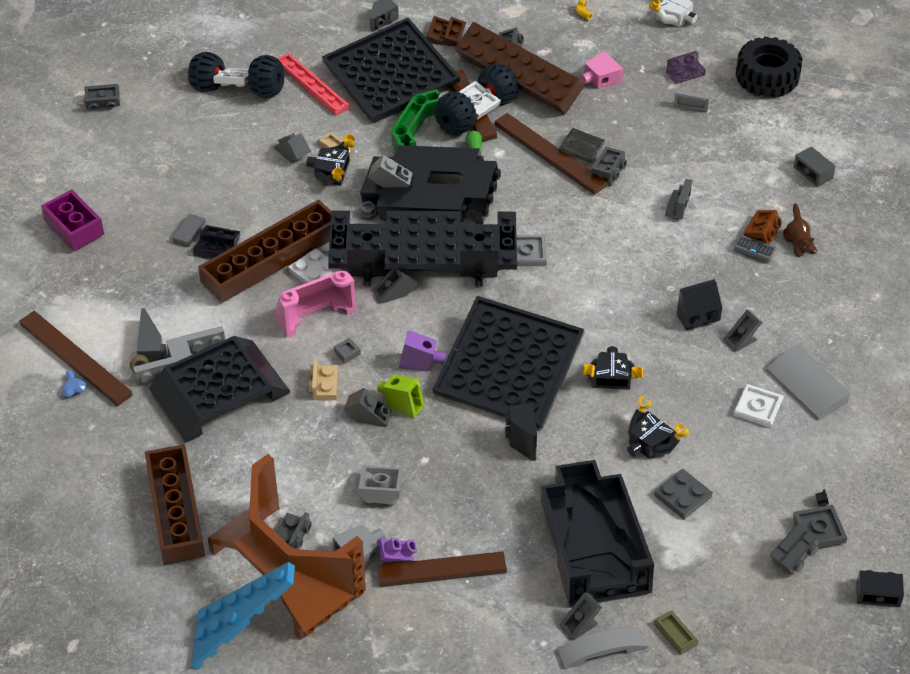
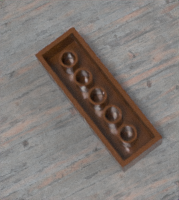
M185 444L145 451L163 564L206 557Z

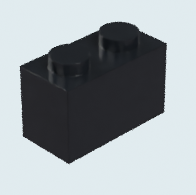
M860 570L856 581L857 604L901 607L904 597L903 574Z

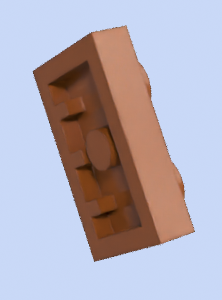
M757 210L744 231V236L752 239L762 238L764 243L770 245L782 225V220L777 210Z

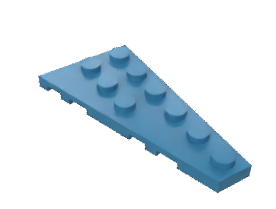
M287 562L198 610L192 667L199 670L203 666L202 661L208 656L212 658L217 653V648L223 642L228 644L251 623L249 619L253 615H260L265 610L264 606L271 599L275 601L294 583L295 565Z

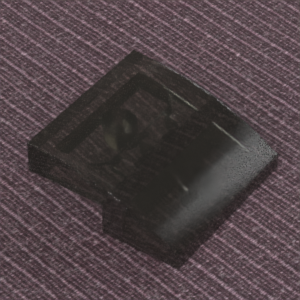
M572 128L563 140L559 151L591 163L596 158L597 152L603 147L605 140Z

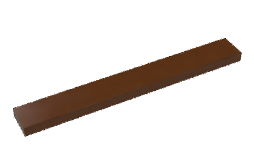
M506 113L495 120V126L595 195L607 187V182L604 179L592 174L591 170L510 114Z
M35 310L19 320L23 328L116 406H119L133 396L129 388Z

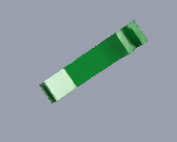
M437 89L412 97L392 127V145L395 150L398 145L416 146L415 134L425 119L434 115L435 105L441 98Z

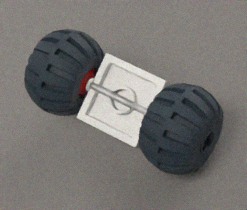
M201 52L191 59L188 70L190 85L200 92L215 91L220 85L236 84L237 87H243L248 83L253 93L260 97L268 98L277 95L282 90L285 80L282 62L270 55H262L255 58L250 63L249 69H225L224 62L218 55L211 52Z
M493 64L484 68L479 75L478 82L474 81L459 92L444 94L437 101L434 109L437 124L449 134L458 135L467 132L473 126L475 119H480L499 105L510 103L516 97L519 84H517V77H514L515 73L505 65Z

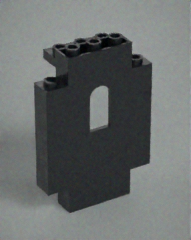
M398 145L394 157L388 158L412 172L411 182L408 187L383 188L368 179L371 166L380 158L379 156H373L360 195L362 202L370 201L375 204L379 219H387V211H461V223H463L465 216L468 215V211H474L476 224H484L485 218L488 217L489 206L493 204V193L497 191V180L501 177V169H498L497 161H484L480 148ZM431 173L457 174L463 177V180L457 184L428 183Z

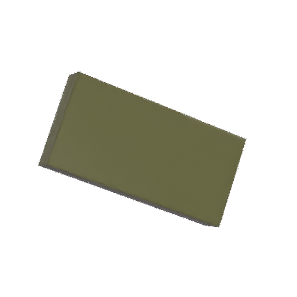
M672 610L654 620V625L680 655L698 645V639Z

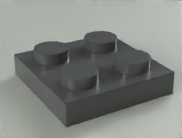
M683 468L654 492L655 497L684 520L712 498L713 494L711 490Z
M833 505L793 513L795 524H800L818 539L819 548L847 542L846 533Z

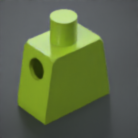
M394 374L387 382H379L377 391L385 395L386 403L390 408L415 418L424 407L419 379Z

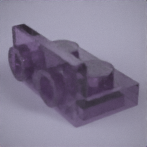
M697 51L667 60L666 73L675 84L704 76L706 73L705 68L698 61Z

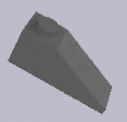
M141 308L137 355L146 356L150 363L162 360L163 356L167 354L166 344H163L162 336L146 309Z

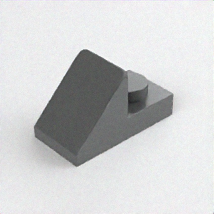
M746 310L724 337V340L735 351H739L757 340L753 334L763 322L750 310Z
M583 593L559 625L572 640H575L598 624L594 618L602 607L589 593Z

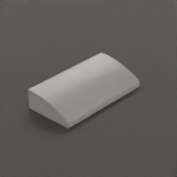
M798 344L787 350L767 367L766 371L817 420L848 403L850 392Z

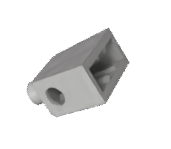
M364 525L333 536V549L335 551L358 536L363 541L365 568L380 556V547L377 545V540L380 538L386 539L381 529L370 533Z

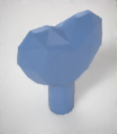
M68 370L66 372L68 381L64 384L61 392L64 397H71L76 393L83 392L86 388V383L81 379L75 378L74 372Z

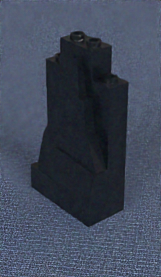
M595 460L555 466L556 484L541 486V503L558 554L557 565L569 606H574L583 593H589L597 602L652 593L654 562L622 474L601 477Z

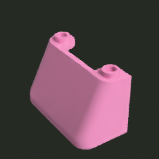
M337 271L281 293L274 313L287 338L296 335L295 326L301 325L299 317L328 306H332L335 312L338 311V308L344 309L347 315L356 312L354 280L348 272Z

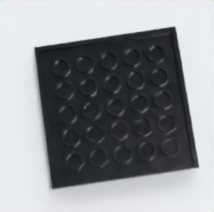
M405 18L322 56L324 64L372 123L405 108L414 95L435 89L442 91L460 82V76L409 18Z
M476 296L432 389L433 393L504 417L505 414H508L509 405L533 404L536 427L543 429L585 330Z

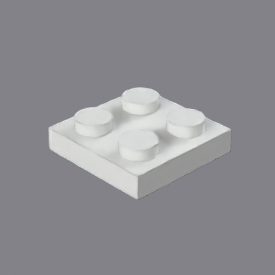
M317 248L288 267L289 272L304 284L341 271V269H328V257Z

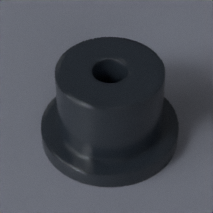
M825 489L822 490L823 492L815 494L818 506L823 504L829 505Z

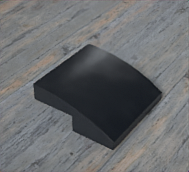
M206 225L200 232V240L193 248V255L209 258L220 255L237 245L240 231Z

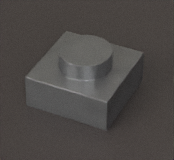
M350 338L334 346V352L344 363L361 354L360 348Z

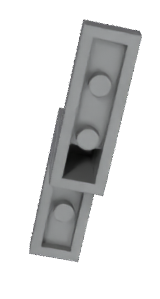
M220 326L166 340L169 358L133 367L137 385L154 381L164 367L190 356L193 352L201 351L225 340L223 327Z

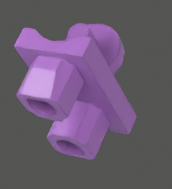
M380 538L377 540V545L381 549V561L387 564L414 561L413 554L417 552L414 540L401 541L398 538Z

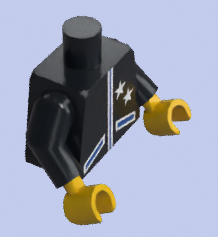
M347 134L339 145L320 149L317 158L308 156L306 166L314 168L315 177L325 185L333 183L342 186L350 163L348 148L354 147L355 143L353 141H355V138L351 134Z
M610 346L607 348V352H600L598 358L593 359L590 364L583 365L582 375L593 377V388L630 390L631 377L632 379L638 377L642 379L643 367L635 366L632 361L628 360L627 354L618 353L617 347Z
M642 395L638 399L640 407L635 410L628 429L630 446L627 450L633 457H636L639 453H642L647 458L669 454L681 441V437L689 435V429L685 428L680 432L684 424L678 423L674 431L649 411L645 413L644 410L649 409L652 403L649 399L647 404L642 405L645 398Z

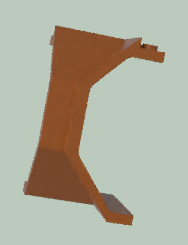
M267 454L252 465L250 508L207 538L209 550L214 555L225 547L236 549L262 575L287 562L295 565L294 583L280 598L293 618L295 635L302 639L304 636L313 633L316 627L329 621L332 615L346 608L349 602L359 598L365 592L363 541L356 536L344 546L332 552L294 549L263 521L280 509L274 458Z

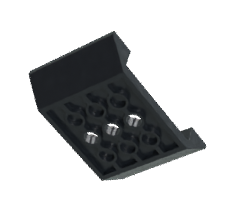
M232 336L164 367L149 387L150 392L184 442L203 434L201 424L262 395L268 394L274 401L290 393L289 388L253 340L238 336ZM206 365L213 366L211 368H205ZM216 377L223 378L220 381L213 380ZM225 390L232 391L229 394L222 393Z

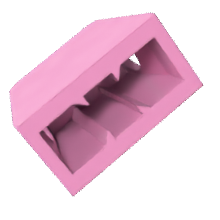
M603 51L585 63V71L580 76L583 84L591 82L596 88H603L622 82L623 68Z

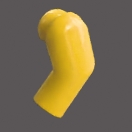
M579 0L578 4H576L577 14L590 20L593 14L586 10L587 2Z

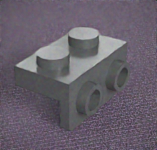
M119 84L84 86V103L86 108L98 109L105 106L114 108L120 105Z

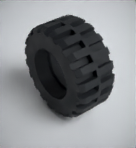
M769 36L764 38L758 37L754 41H748L741 47L736 65V78L743 88H746L749 93H755L756 96L762 95L766 98H769V96H773V98L779 97V95L784 96L798 85L803 59L799 50L792 43L789 44L784 39L779 40L777 37L769 38Z

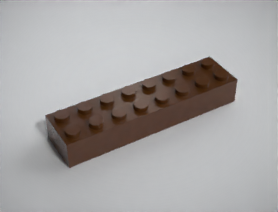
M472 22L454 48L461 58L483 70L493 64H502L509 67L515 73L514 77L518 79L519 90L563 114L567 113L584 88L579 78L475 22Z
M319 199L198 266L200 282L221 303L225 302L302 258L313 249L330 241L331 210Z

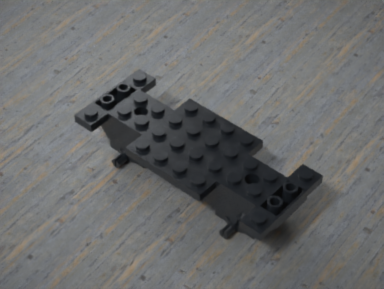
M332 210L328 269H347L351 276L364 277V286H367V281L368 286L371 285L372 277L386 276V271H391L392 269L460 272V277L475 278V286L478 287L479 281L481 287L483 286V278L497 277L499 270H517L516 212L498 211L497 224H461V211H387L386 224H350V211Z

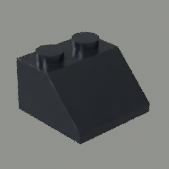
M715 279L680 289L677 316L686 330L721 320L722 304Z
M533 404L509 405L508 414H505V438H509L510 447L534 461L536 460L537 430Z

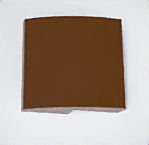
M433 16L426 38L434 44L456 46L461 40L466 22L451 17L448 21Z

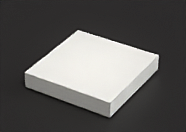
M746 384L733 416L772 428L784 396Z

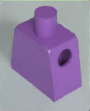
M408 330L399 368L430 371L432 362L444 364L446 353L435 351L437 343L435 339Z

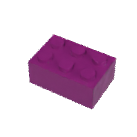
M73 190L41 205L44 221L73 251L104 235L102 219Z

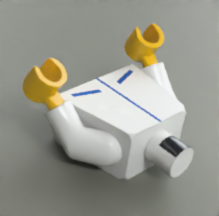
M651 0L649 3V9L656 11V20L664 24L681 27L686 21L695 23L698 17L697 14L692 12L693 3L690 0H663L662 2L660 0Z

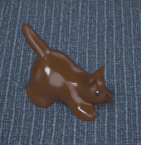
M795 203L793 205L794 220L788 223L784 229V239L787 242L793 241L796 257H801L804 252L816 254L817 249L813 243L814 238H811L810 225L802 219L798 204Z

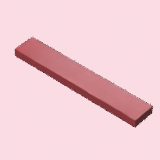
M290 53L277 58L282 62L284 72L335 116L349 109V104Z

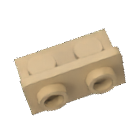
M314 358V365L310 366V377H313V380H309V392L313 393V400H337L338 365H318V358Z

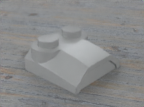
M363 465L358 487L359 498L368 504L382 503L393 505L400 500L403 467Z

